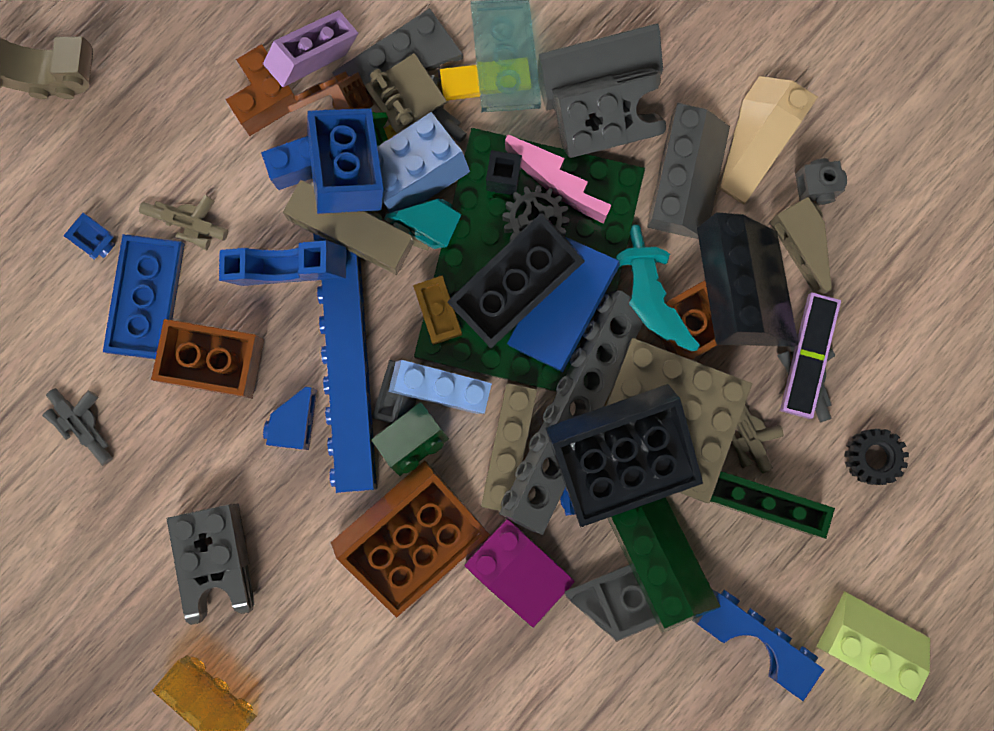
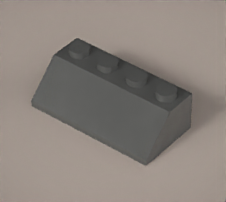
M659 24L540 53L537 81L546 111L551 109L555 111L552 89L608 75L613 77L646 68L659 71L661 77L663 60Z
M677 103L669 124L647 228L698 239L697 228L711 217L730 126L709 110Z

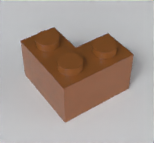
M262 44L236 59L251 84L225 99L249 136L288 114L290 111L287 107L296 102L288 85L282 87L263 65L268 53Z

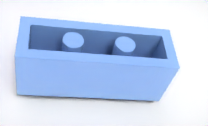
M399 360L395 362L388 392L475 414H485L492 383Z

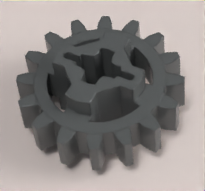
M540 185L536 186L535 192H531L527 186L524 187L523 196L515 192L513 194L515 203L506 202V209L510 213H503V221L510 222L504 226L505 233L512 232L510 241L532 221V210L536 217L542 212L552 223L556 221L555 227L565 237L567 231L561 226L569 225V218L562 217L568 212V207L559 206L562 202L561 195L552 198L553 189L551 188L546 193H541ZM537 201L543 202V203L547 204L548 206L546 207V206H544V205L538 203ZM525 205L524 213L515 218L520 207Z

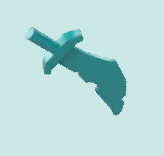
M633 225L630 232L633 248H627L615 258L619 260L620 266H632L633 289L629 305L647 328L666 340L676 341L680 347L690 351H697L700 346L699 343L692 337L675 308H671L664 303V297H666L667 293L662 284L658 282L659 277L655 263L667 264L670 253L658 247H645L641 227Z

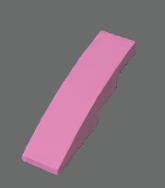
M509 134L507 135L505 150L511 154L522 155L521 168L546 190L549 188L553 189L552 194L554 196L561 195L562 201L575 210L604 224L611 205L585 194L588 181L562 171L564 158Z

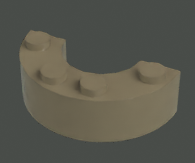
M0 37V88L3 86L28 92L31 97L37 99H48V95H56L63 99H74V95L81 94L89 88L93 48L83 37H55L52 50L27 48Z

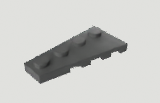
M429 8L332 73L336 76L346 71L348 76L358 72L364 85L371 82L370 74L374 70L380 69L381 72H386L413 53H415L425 70L428 69V72L440 68L441 64L453 60L454 63L462 60L463 54Z

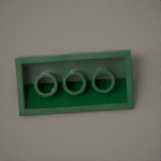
M666 497L607 518L662 634L721 607Z

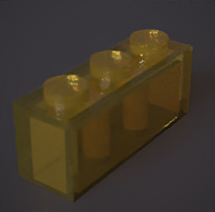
M186 655L177 660L152 690L196 731H246L257 717L252 712L253 708L247 701L242 698L237 699L229 692V686L218 677L213 678L205 671L206 666L204 663L193 656L189 657Z

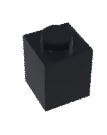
M491 150L486 176V191L513 195L517 192L522 155Z

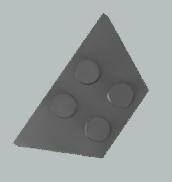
M630 565L564 592L570 602L616 642L658 625Z

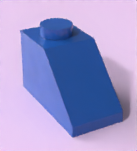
M304 387L270 414V420H266L263 429V438L267 439L266 445L309 450L317 395L316 389Z

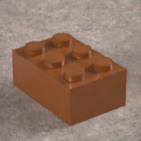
M164 319L151 380L169 385L253 399L264 339L255 334Z

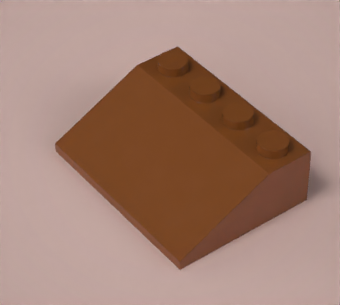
M424 460L330 543L336 559L397 618L487 539L490 534L444 480Z

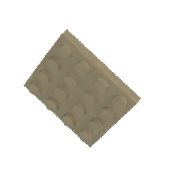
M632 338L607 405L669 384L681 399L703 484L679 493L709 504L752 383Z

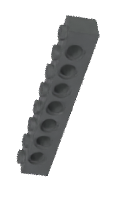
M623 291L604 294L593 320L588 324L583 333L584 339L580 347L571 356V366L566 376L557 385V395L553 403L547 407L543 414L544 422L539 432L530 441L529 453L525 461L521 462L516 470V479L511 490L505 493L501 501L502 508L499 514L530 531L543 535L565 489V484L545 428L604 407L616 381L629 343L632 338L636 339L643 324V321L629 305L632 297ZM611 320L614 322L615 326L613 332L610 328ZM598 347H600L602 352L600 360L597 356ZM586 374L589 378L587 387L584 385V376ZM572 402H574L576 406V410L573 415L570 412V406ZM548 458L549 467L544 472L542 465L544 460ZM534 487L535 496L530 501L528 494L530 489Z

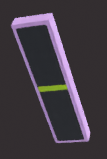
M812 292L808 294L797 338L799 345L795 346L780 411L813 419L841 300Z

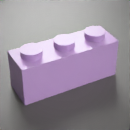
M338 10L274 40L263 65L279 84L285 87L345 56L357 37L358 32Z

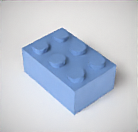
M432 112L377 147L384 189L382 204L389 213L422 204L470 172L462 150Z

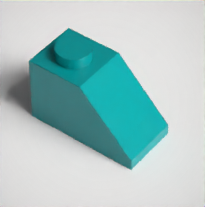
M435 199L386 214L384 220L392 225L394 223L403 225L410 230L409 235L432 249H438L448 246L461 214L453 210L451 203L443 199Z

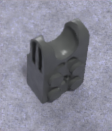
M646 68L613 77L608 75L552 89L561 145L568 157L572 158L663 134L666 131V121L656 113L637 114L636 112L639 99L646 93L659 88L661 83L660 72L652 68Z
M229 504L168 517L167 524L185 621L190 625H194L204 620L208 612L207 598L209 592L215 587L223 589L228 594L234 611L240 614L251 612L255 602L239 504ZM211 537L213 544L207 547L205 538Z

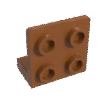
M344 71L323 83H318L295 95L294 99L296 102L287 108L291 113L328 95H331L333 99L332 105L334 110L370 109L374 104L359 73L356 72L348 76L347 72Z

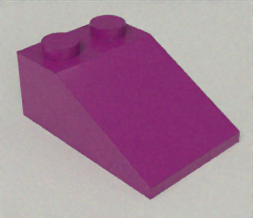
M507 518L464 564L483 585L533 628L565 594L564 592L575 583L559 565Z

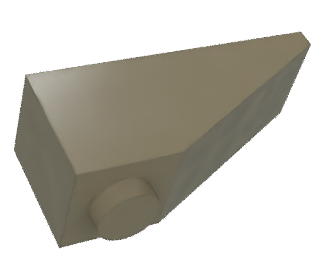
M807 197L777 214L769 223L777 231L779 239L813 293L823 295L832 290L825 222L822 219L823 215L820 207Z

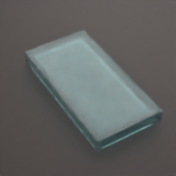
M529 0L470 1L481 113L540 109L541 96Z

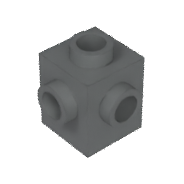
M827 158L817 159L809 165H804L795 174L799 201L809 197L811 201H816L817 205L835 202V198L843 193L847 186V175L842 170L840 161L829 162Z

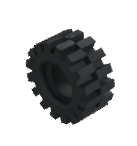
M871 429L854 435L852 437L854 440L849 441L847 447L850 448L849 451H845L844 457H849V461L845 462L846 467L852 468L850 474L857 476L858 481L870 485H887V483L897 481L896 477H902L904 474L901 471L902 468L908 467V463L904 462V458L909 457V453L903 452L902 448L907 446L904 442L898 441L900 437L897 434H890L891 431L887 429ZM873 445L882 447L887 455L886 463L880 469L872 468L866 461V452Z

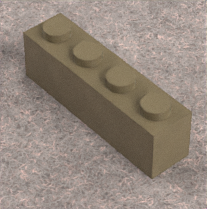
M300 180L283 211L288 221L332 243L346 247V250L395 275L399 273L414 244L413 237L409 235V229L398 223H394L392 226L382 221L383 217L375 211L317 214L313 181L308 184Z
M506 384L481 507L500 511L503 496L513 486L516 479V470L520 463L523 462L537 389Z

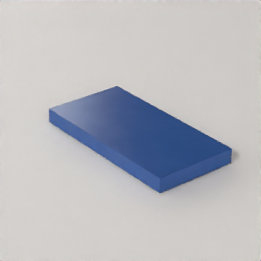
M122 234L103 353L147 359L156 358L164 319L173 320L185 246L182 241Z
M567 237L565 238L584 257L585 262L517 324L507 343L510 347L561 372L564 371L620 266L619 260Z

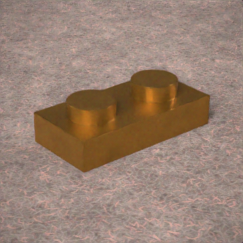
M443 276L413 285L432 344L461 336L462 332L454 309L447 303L450 297Z

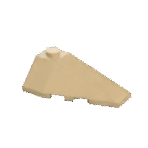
M759 76L742 101L719 189L744 205L818 96L792 80Z

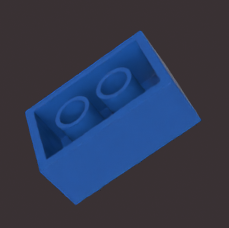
M372 109L307 111V135L317 214L381 210L384 189Z

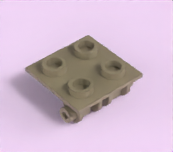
M415 53L386 72H381L380 69L374 70L370 74L371 82L365 85L380 110L387 113L388 122L396 134L447 102Z

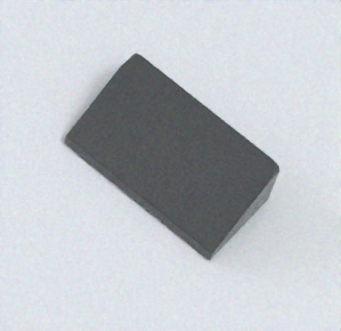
M389 360L372 418L392 424L415 407L417 399L388 392L396 362Z

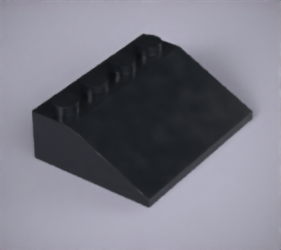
M716 212L697 228L716 345L788 347L799 345L777 231L744 214Z
M669 384L545 428L580 528L703 484L681 399Z

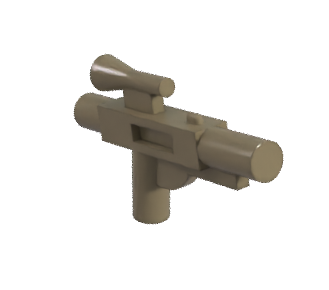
M206 195L203 196L198 206L185 204L176 208L157 201L155 205L145 202L140 204L139 213L162 220L168 226L175 225L184 228L183 233H176V238L194 243L204 250H208L211 241L210 239L199 238L200 234L223 241L226 240L228 235V229L203 221L215 202Z
M744 406L737 425V430L741 437L737 439L734 434L732 444L738 453L742 468L753 463L746 455V452L749 451L761 473L768 472L773 467L761 442L783 437V429L781 425L766 428L764 423L759 418L751 416L746 406Z

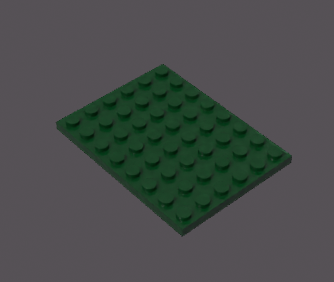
M471 128L464 155L470 172L458 180L452 203L453 210L460 213L461 217L448 246L440 250L434 278L443 276L450 298L510 242L512 232H504V226L510 222L503 221V213H510L506 209V202L515 203L513 195L486 191V176L491 150L508 153L505 150L506 135ZM523 140L564 158L562 171L588 181L584 193L611 205L603 224L562 201L559 206L568 207V212L562 217L569 218V225L561 226L567 231L565 237L614 259L619 253L626 250L645 168L588 154L569 158L562 148ZM521 168L517 193L523 196L524 187L527 186L531 192H535L536 186L540 184ZM541 186V193H546L547 190ZM537 201L538 203H540V204H542V205H544V206H546V207L548 206L547 204H545V203H543V202ZM525 205L520 207L515 218L524 213ZM533 210L531 213V220L536 218V215H534ZM623 265L618 268L605 294L617 291ZM596 309V311H595V313H594L592 319L590 320V322L593 320V318H594V316H595V314H596V312H597V309ZM455 310L454 312L462 335L433 345L423 318L414 353V358L554 392H557L556 388L559 381L566 376L571 366L569 360L564 371L561 372L510 347L507 343L516 326L490 348ZM582 335V337H581V339H580V341H579L577 347L575 348L574 352L580 347V345H581V343H582V341H583V339H584L583 335ZM600 347L597 350L599 360L602 356ZM587 374L584 376L585 387H587L589 383V378Z

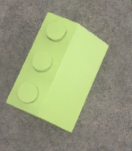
M844 591L816 647L916 701L930 673V638Z

